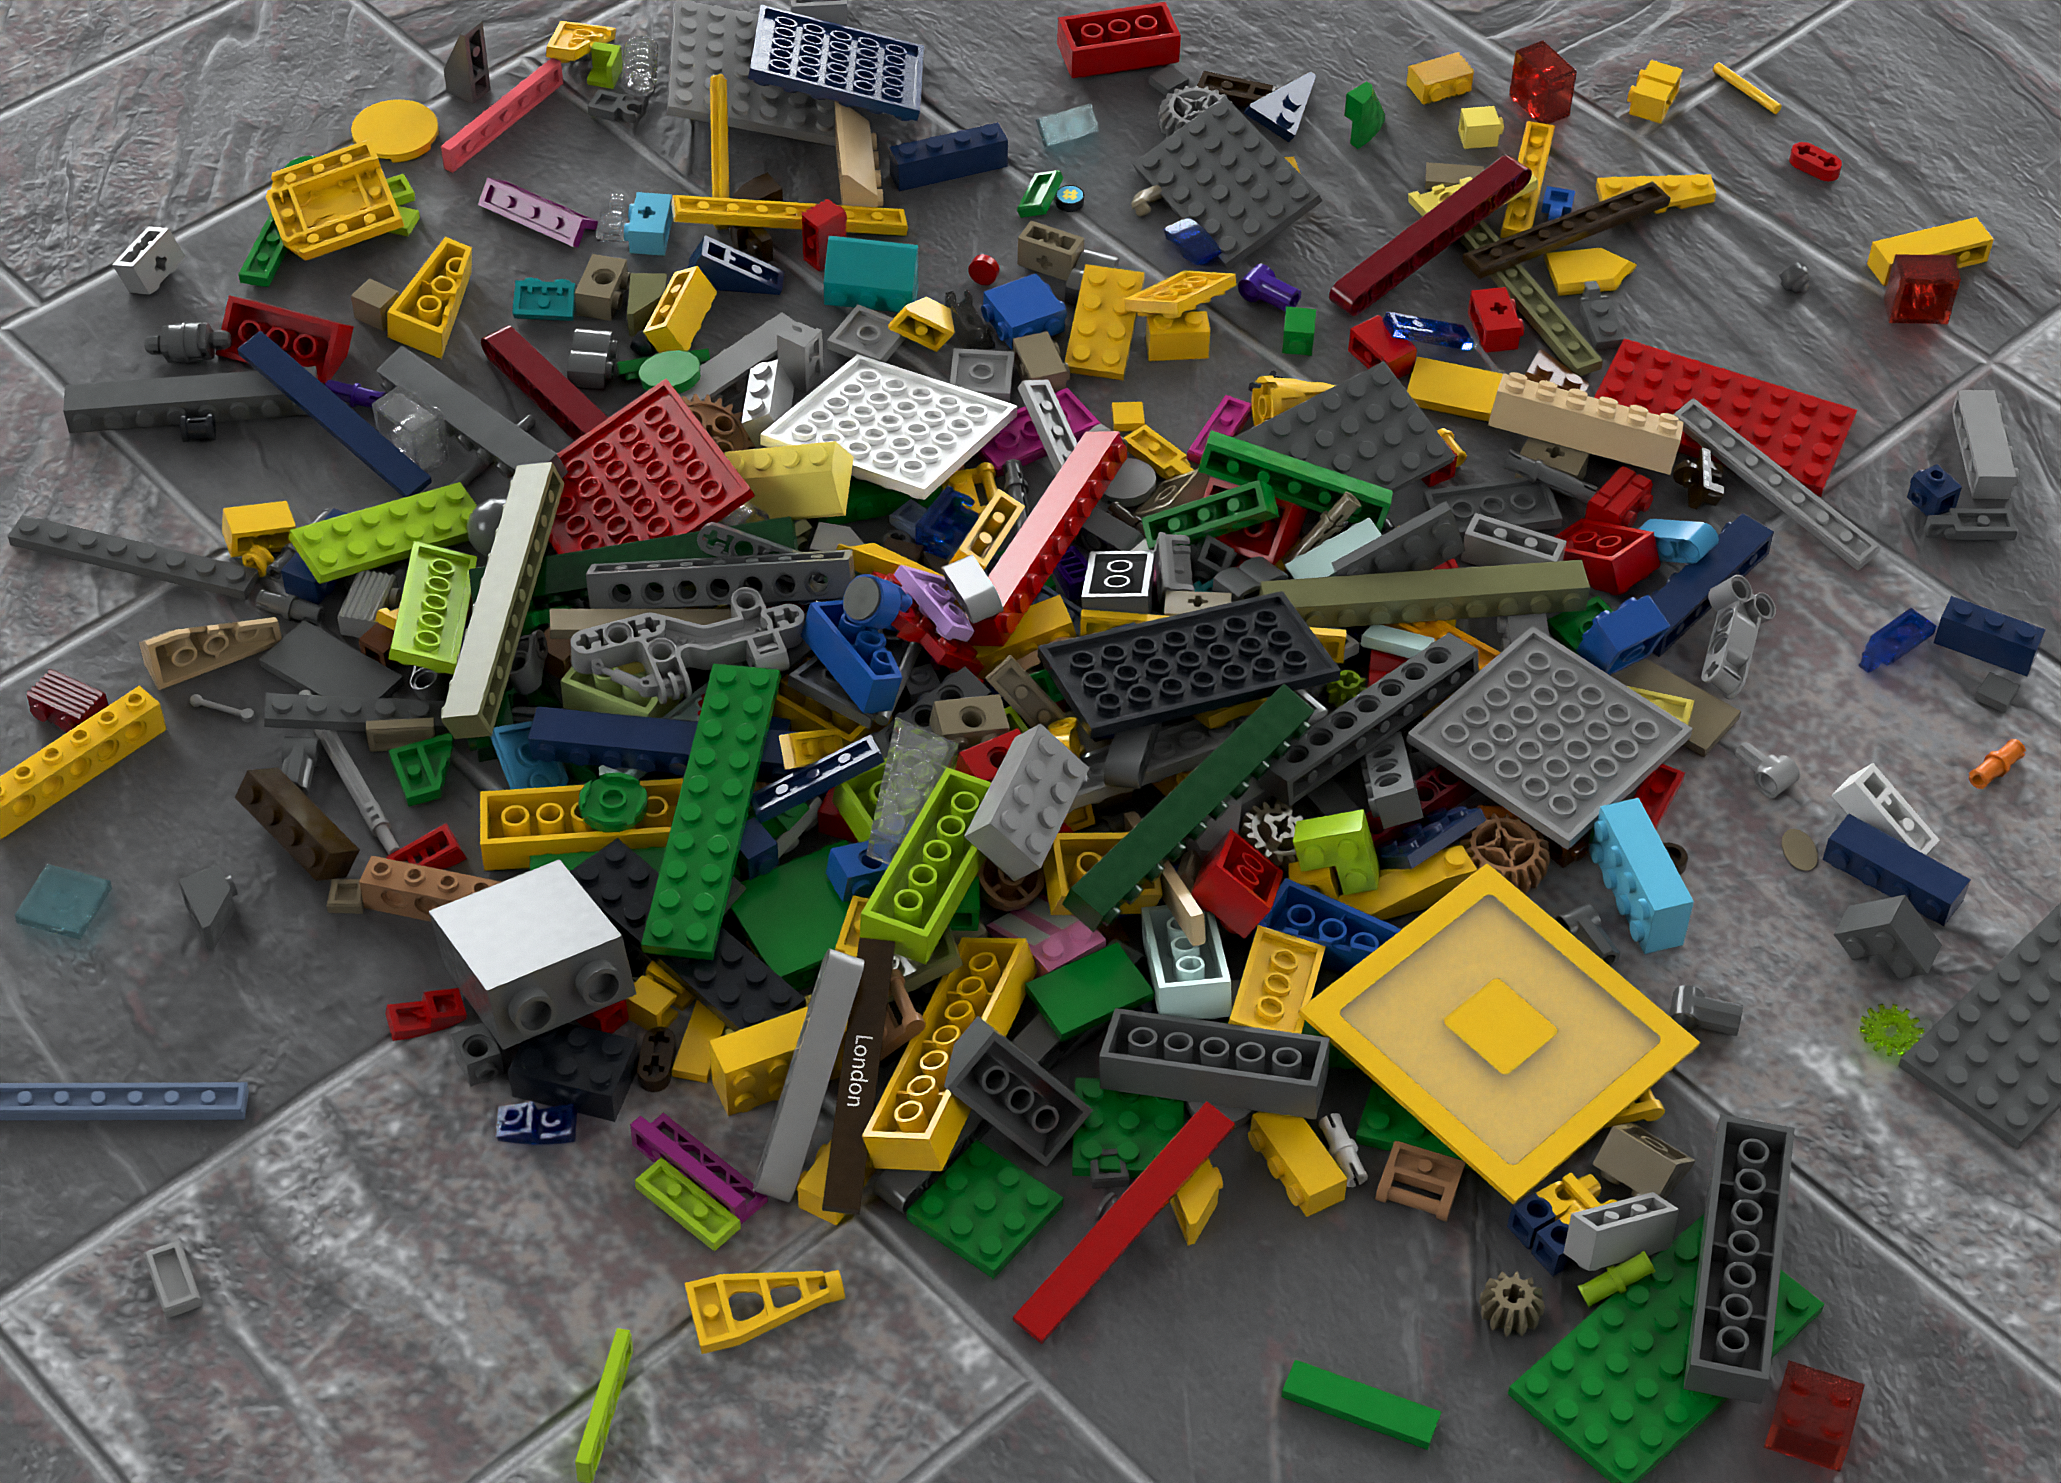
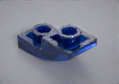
M1189 217L1163 228L1166 239L1180 246L1183 258L1195 265L1207 264L1213 257L1222 254L1221 248L1207 231Z
M533 1101L498 1107L496 1138L501 1142L528 1145L575 1142L577 1110L573 1104L537 1109Z

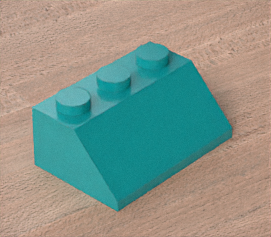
M829 236L824 273V305L852 308L861 305L871 310L899 313L907 304L916 301L918 294V245Z

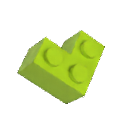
M1364 809L1296 821L1293 844L1301 872L1336 866L1344 895L1378 889L1380 866Z

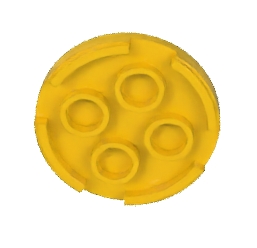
M398 99L382 101L365 108L354 119L351 132L354 144L370 139L378 158L391 159L392 163L415 159L431 149V144L439 135V128L435 114L428 107L415 101Z

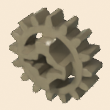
M1263 802L1260 808L1254 805L1241 821L1240 825L1242 827L1238 835L1243 837L1244 840L1277 867L1281 865L1286 872H1289L1288 864L1298 862L1293 838L1296 821L1303 820V817L1298 816L1294 818L1291 815L1292 809L1288 808L1286 811H1282L1279 803H1275L1273 808H1270L1266 802Z

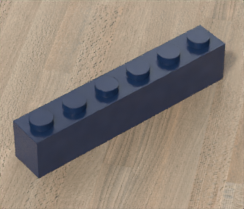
M1742 513L1733 522L1729 521L1726 523L1718 535V544L1697 563H1686L1679 573L1674 572L1669 577L1666 585L1661 590L1656 589L1650 595V598L1670 625V628L1653 650V654L1658 657L1662 656L1712 608L1708 598L1711 588L1735 575L1745 577L1769 554L1774 531Z

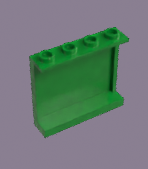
M846 840L826 845L818 851L803 857H797L784 865L776 867L767 874L740 882L747 889L724 914V916L727 914L732 915L757 957L797 992L816 984V976L819 974L827 950L829 948L835 950L851 900L841 901L825 873L831 848L849 845Z

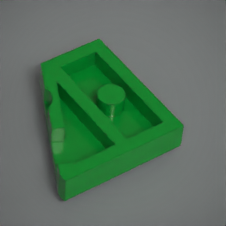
M451 733L388 750L390 761L408 807L442 797L454 747Z

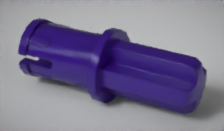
M328 380L325 384L343 402L350 403L351 407L360 405L381 412L385 408V405L381 403L387 401L386 392L363 388L359 383L351 385Z

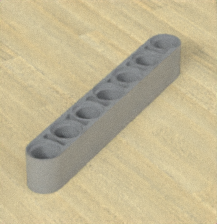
M830 948L824 956L755 1176L754 1192L788 1203L793 1197L864 968L863 959Z

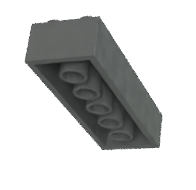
M1115 1008L1099 1055L1100 1089L1189 1102L1205 1103L1208 1101L1212 1105L1316 1119L1329 1071L1330 1038Z

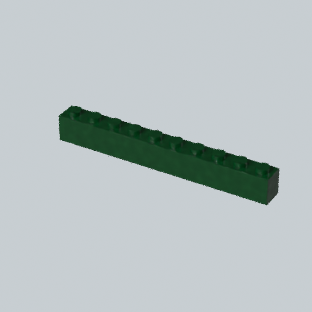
M791 516L728 526L799 551L795 524ZM712 530L709 535L704 534L710 546H714L716 542L726 544L723 549L725 552L729 551V545L734 536L728 535L727 541L717 538L718 532ZM700 531L545 556L541 563L528 611L534 610L536 605L542 604L557 607L567 604V600L580 598L581 601H589L586 573L591 564L710 558L716 556L705 553L698 546L697 537ZM742 540L736 543L735 552L738 556L752 555L753 546L750 542ZM773 551V552H770L769 554H780V553L777 552V551ZM486 566L469 569L473 604L476 602L480 589V580L484 576ZM688 580L681 582L682 586L693 584V582ZM649 583L653 591L663 588L659 583ZM624 584L617 585L620 593L625 595L631 593L628 586Z
M1283 684L1073 885L1062 905L1093 933L1103 923L1107 927L1110 926L1122 912L1119 909L1121 905L1125 902L1131 905L1143 892L1144 889L1141 886L1146 881H1149L1151 884L1154 883L1164 872L1165 867L1163 865L1168 860L1174 863L1187 848L1184 844L1189 839H1192L1194 842L1197 841L1208 828L1206 823L1211 818L1217 821L1229 807L1227 802L1232 797L1236 801L1239 800L1250 787L1248 782L1253 777L1258 781L1271 766L1268 762L1273 757L1276 760H1280L1291 747L1289 742L1293 738L1299 741L1312 726L1308 721L1315 710L1288 686Z

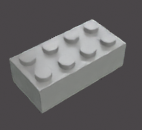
M1042 724L1016 736L964 837L1014 881L1040 869L1089 767Z

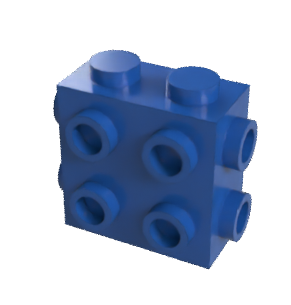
M1037 273L983 292L982 316L986 322L991 323L996 330L998 338L1001 341L1004 340L1011 350H1013V338L1047 331L1051 337L1065 331L1066 306L1054 296L1049 284L1044 283Z

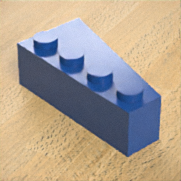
M1287 878L1278 888L1272 909L1258 924L1326 946L1320 967L1347 973L1402 930ZM1258 925L1253 929L1252 942Z

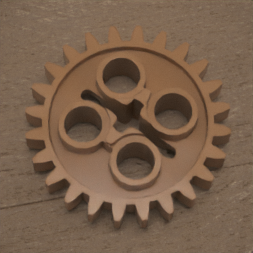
M697 394L693 395L691 401L682 396L683 401L723 453L755 449V445L751 442L752 440L740 422L743 413L733 414L731 412L732 404L724 408L721 398L712 403L708 394L704 401H700Z

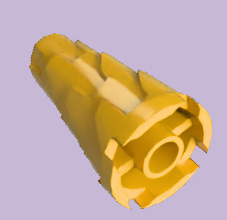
M1260 376L1255 383L1262 384L1261 388H1253L1251 399L1254 426L1336 385L1291 378Z

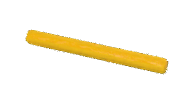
M718 74L710 77L712 197L729 198L727 79L723 74ZM713 224L717 230L729 228V225Z

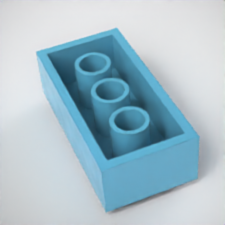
M1635 798L1600 806L1598 819L1594 823L1595 833L1593 843L1590 844L1589 848L1590 856L1595 864L1598 863L1603 873V881L1606 888L1612 890L1619 913L1625 915L1629 923L1632 939L1635 942H1639L1644 954L1683 945L1694 901L1640 799Z

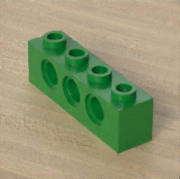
M1257 480L1141 519L1148 549L1154 550L1159 532L1172 535H1186L1190 539V544H1185L1184 546H1190L1200 542L1206 535L1215 538L1280 516L1273 487L1261 480Z

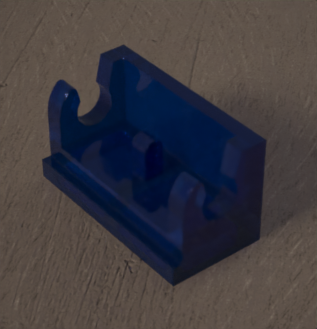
M947 485L915 524L916 544L924 546V551L947 560L978 520V513L962 505L964 503L972 507L975 503L974 499L953 490V487Z

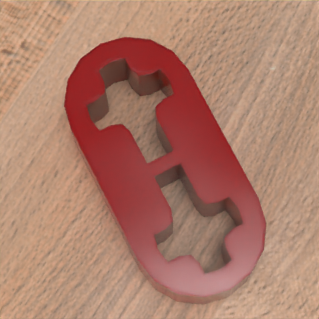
M1798 142L1791 148L1789 162L1795 168L1822 181L1830 182L1838 179L1842 161L1837 156L1807 142Z

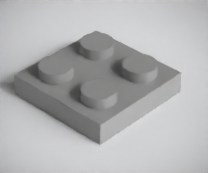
M857 305L828 338L827 349L849 358L859 354L886 363L906 337L888 329V324L894 318Z
M954 348L950 384L1001 401L1010 402L1014 352Z

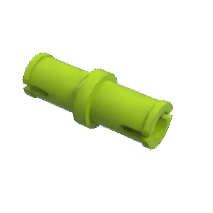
M1642 1251L1635 1257L1615 1267L1614 1265L1607 1266L1606 1272L1577 1287L1588 1307H1591L1593 1304L1618 1291L1620 1294L1626 1292L1627 1286L1656 1271L1645 1251Z

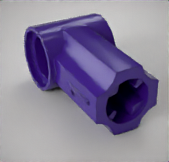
M1257 264L1237 285L1240 295L1245 300L1256 302L1261 299L1285 312L1286 306L1296 307L1301 299V290L1276 279L1271 268L1264 264Z

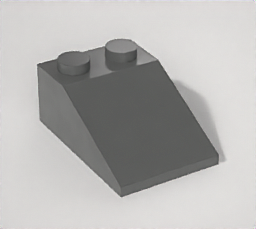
M1155 550L1090 551L1081 596L1082 609L1152 615Z

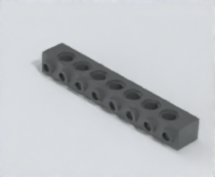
M852 549L722 558L710 557L591 564L586 573L590 609H685V607L698 606V609H714L718 605H731L732 594L737 589L743 587L753 588L758 591L765 606L781 605L783 601H796L797 604L805 605L813 603L818 599H829V601L843 600L847 586L855 578ZM821 573L826 576L828 582L824 584L817 583L812 578V575ZM779 576H791L795 584L791 586L785 585L780 581ZM756 577L761 581L762 586L752 587L746 578ZM723 579L729 584L730 588L720 589L715 585L714 580ZM685 580L691 581L695 584L697 590L688 591L682 586L681 582ZM649 583H659L663 587L664 592H654L650 588ZM624 584L628 586L631 594L625 595L620 593L617 585Z
M1447 633L1417 655L1409 658L1398 668L1386 674L1382 679L1361 691L1360 694L1311 726L1299 741L1295 738L1289 742L1291 747L1280 760H1276L1273 757L1268 762L1271 766L1260 778L1261 789L1290 807L1462 687L1479 672L1478 649L1451 633Z

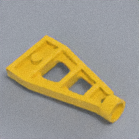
M839 1270L825 1273L823 1271L719 1274L684 1283L701 1354L741 1345L825 1303L845 1299ZM787 1286L799 1288L801 1298L797 1302L780 1308L773 1306L770 1295L772 1289ZM819 1286H825L826 1289L821 1290ZM736 1293H756L762 1297L764 1308L759 1314L745 1321H737L732 1316L729 1298Z

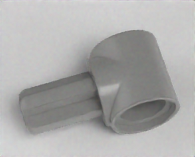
M1747 742L1741 743L1735 751V756L1755 771V784L1758 790L1768 798H1775L1800 778L1797 764L1788 756L1781 755L1777 758L1775 755H1770L1767 757Z

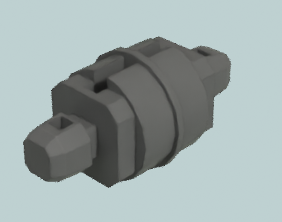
M185 321L183 323L162 326L161 335L147 337L144 347L147 353L151 355L163 354L168 363L186 362L191 364L198 361L213 360L215 349L218 351L231 347L232 337L225 330L213 331L208 322L190 323Z

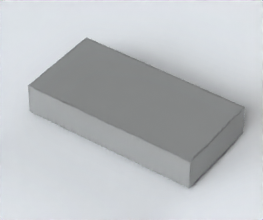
M180 1240L143 1253L165 1319L203 1306Z

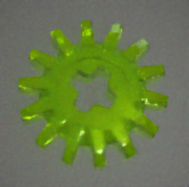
M1878 1004L1879 1012L1874 1011L1871 1007L1867 1009L1870 1018L1862 1015L1860 1021L1866 1026H1860L1859 1030L1861 1033L1869 1035L1864 1037L1865 1043L1877 1041V1044L1873 1047V1050L1876 1052L1882 1049L1883 1046H1886L1887 1056L1891 1057L1893 1048H1895L1896 1052L1902 1057L1906 1053L1904 1048L1909 1050L1913 1044H1916L1921 1039L1916 1035L1924 1033V1028L1914 1027V1025L1920 1022V1019L1918 1017L1910 1019L1908 1016L1910 1010L1907 1008L1901 1012L1897 1010V1004H1892L1891 1009H1886L1884 1004ZM1896 1026V1032L1899 1034L1889 1037L1886 1035L1887 1031L1882 1027Z

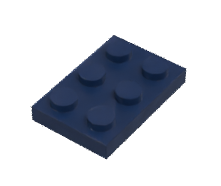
M1460 806L1453 810H1446L1445 807L1430 812L1427 815L1428 820L1422 824L1417 823L1405 828L1402 831V837L1397 840H1388L1377 847L1378 852L1376 855L1380 870L1414 868L1485 822L1486 818L1482 809H1466L1465 806Z

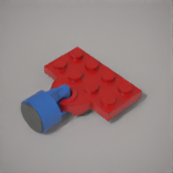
M873 571L871 574L859 575L849 583L843 596V609L850 621L876 630L883 628L895 632L899 630L896 637L906 641L919 642L938 664L960 670L965 666L975 676L985 667L976 657L978 652L970 644L954 638L952 640L945 639L936 631V624L918 610L919 604L902 590V584L893 574L888 573L884 575Z

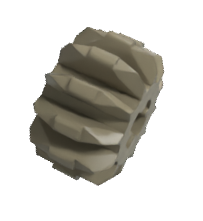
M1502 1271L1498 1275L1497 1280L1489 1278L1486 1282L1485 1290L1480 1294L1479 1303L1482 1307V1320H1490L1491 1331L1501 1327L1504 1329L1506 1337L1511 1333V1330H1515L1522 1337L1526 1333L1527 1328L1535 1329L1539 1323V1318L1544 1313L1545 1305L1544 1301H1542V1288L1533 1287L1532 1277L1522 1280L1517 1271L1513 1277L1509 1278Z

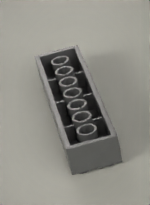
M1720 1114L1712 1146L1683 1389L1756 1404L1762 1403L1770 1376L1795 1128Z

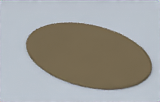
M1787 830L1782 837V849L1785 857L1799 870H1812L1818 861V853L1814 842L1801 830Z

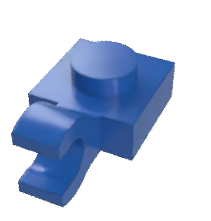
M1550 186L1546 187L1541 212L1549 213L1548 221L1571 213L1575 191Z

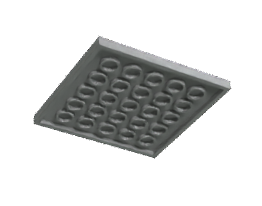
M675 0L666 115L711 123L710 77L723 74L727 79L729 127L836 146L834 100H817L812 98L810 94L802 92L789 93L781 87L774 85L761 86L748 79L758 14L727 9L717 5L696 3L691 0Z
M1531 626L1407 734L1406 742L1568 850L1594 826L1598 819L1600 806L1621 802L1691 738L1693 728L1534 626Z

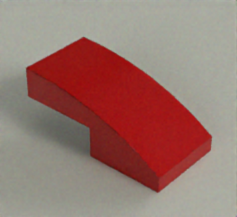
M459 988L424 991L422 1001L387 1004L385 1012L393 1041L431 1034L456 1025L467 1018Z

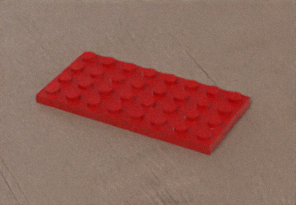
M1625 338L1594 396L1597 399H1600V397L1615 399L1619 405L1626 407L1631 405L1642 406L1648 409L1649 413L1656 415L1661 413L1673 415L1694 398L1819 497L1823 494L1858 411L1842 404ZM1682 431L1677 452L1699 458V451L1702 446ZM1711 454V461L1723 464Z

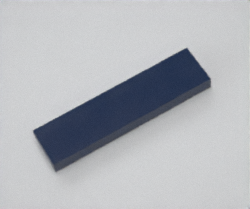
M868 735L753 792L751 806L759 822L763 823L884 763L885 760L872 736Z

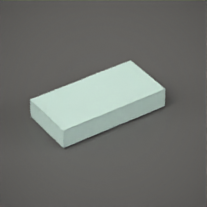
M1371 625L1362 635L1361 646L1411 658L1435 642V638L1384 625Z

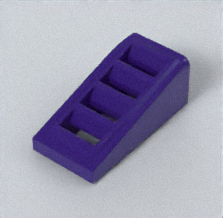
M1075 546L1068 547L1053 571L1069 601L1081 598L1088 561Z

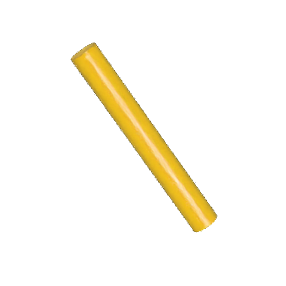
M1720 62L1714 65V73L1774 114L1781 110L1782 105L1735 72Z

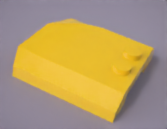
M370 139L272 173V187L266 194L272 216L283 245L305 261L404 227L402 217Z

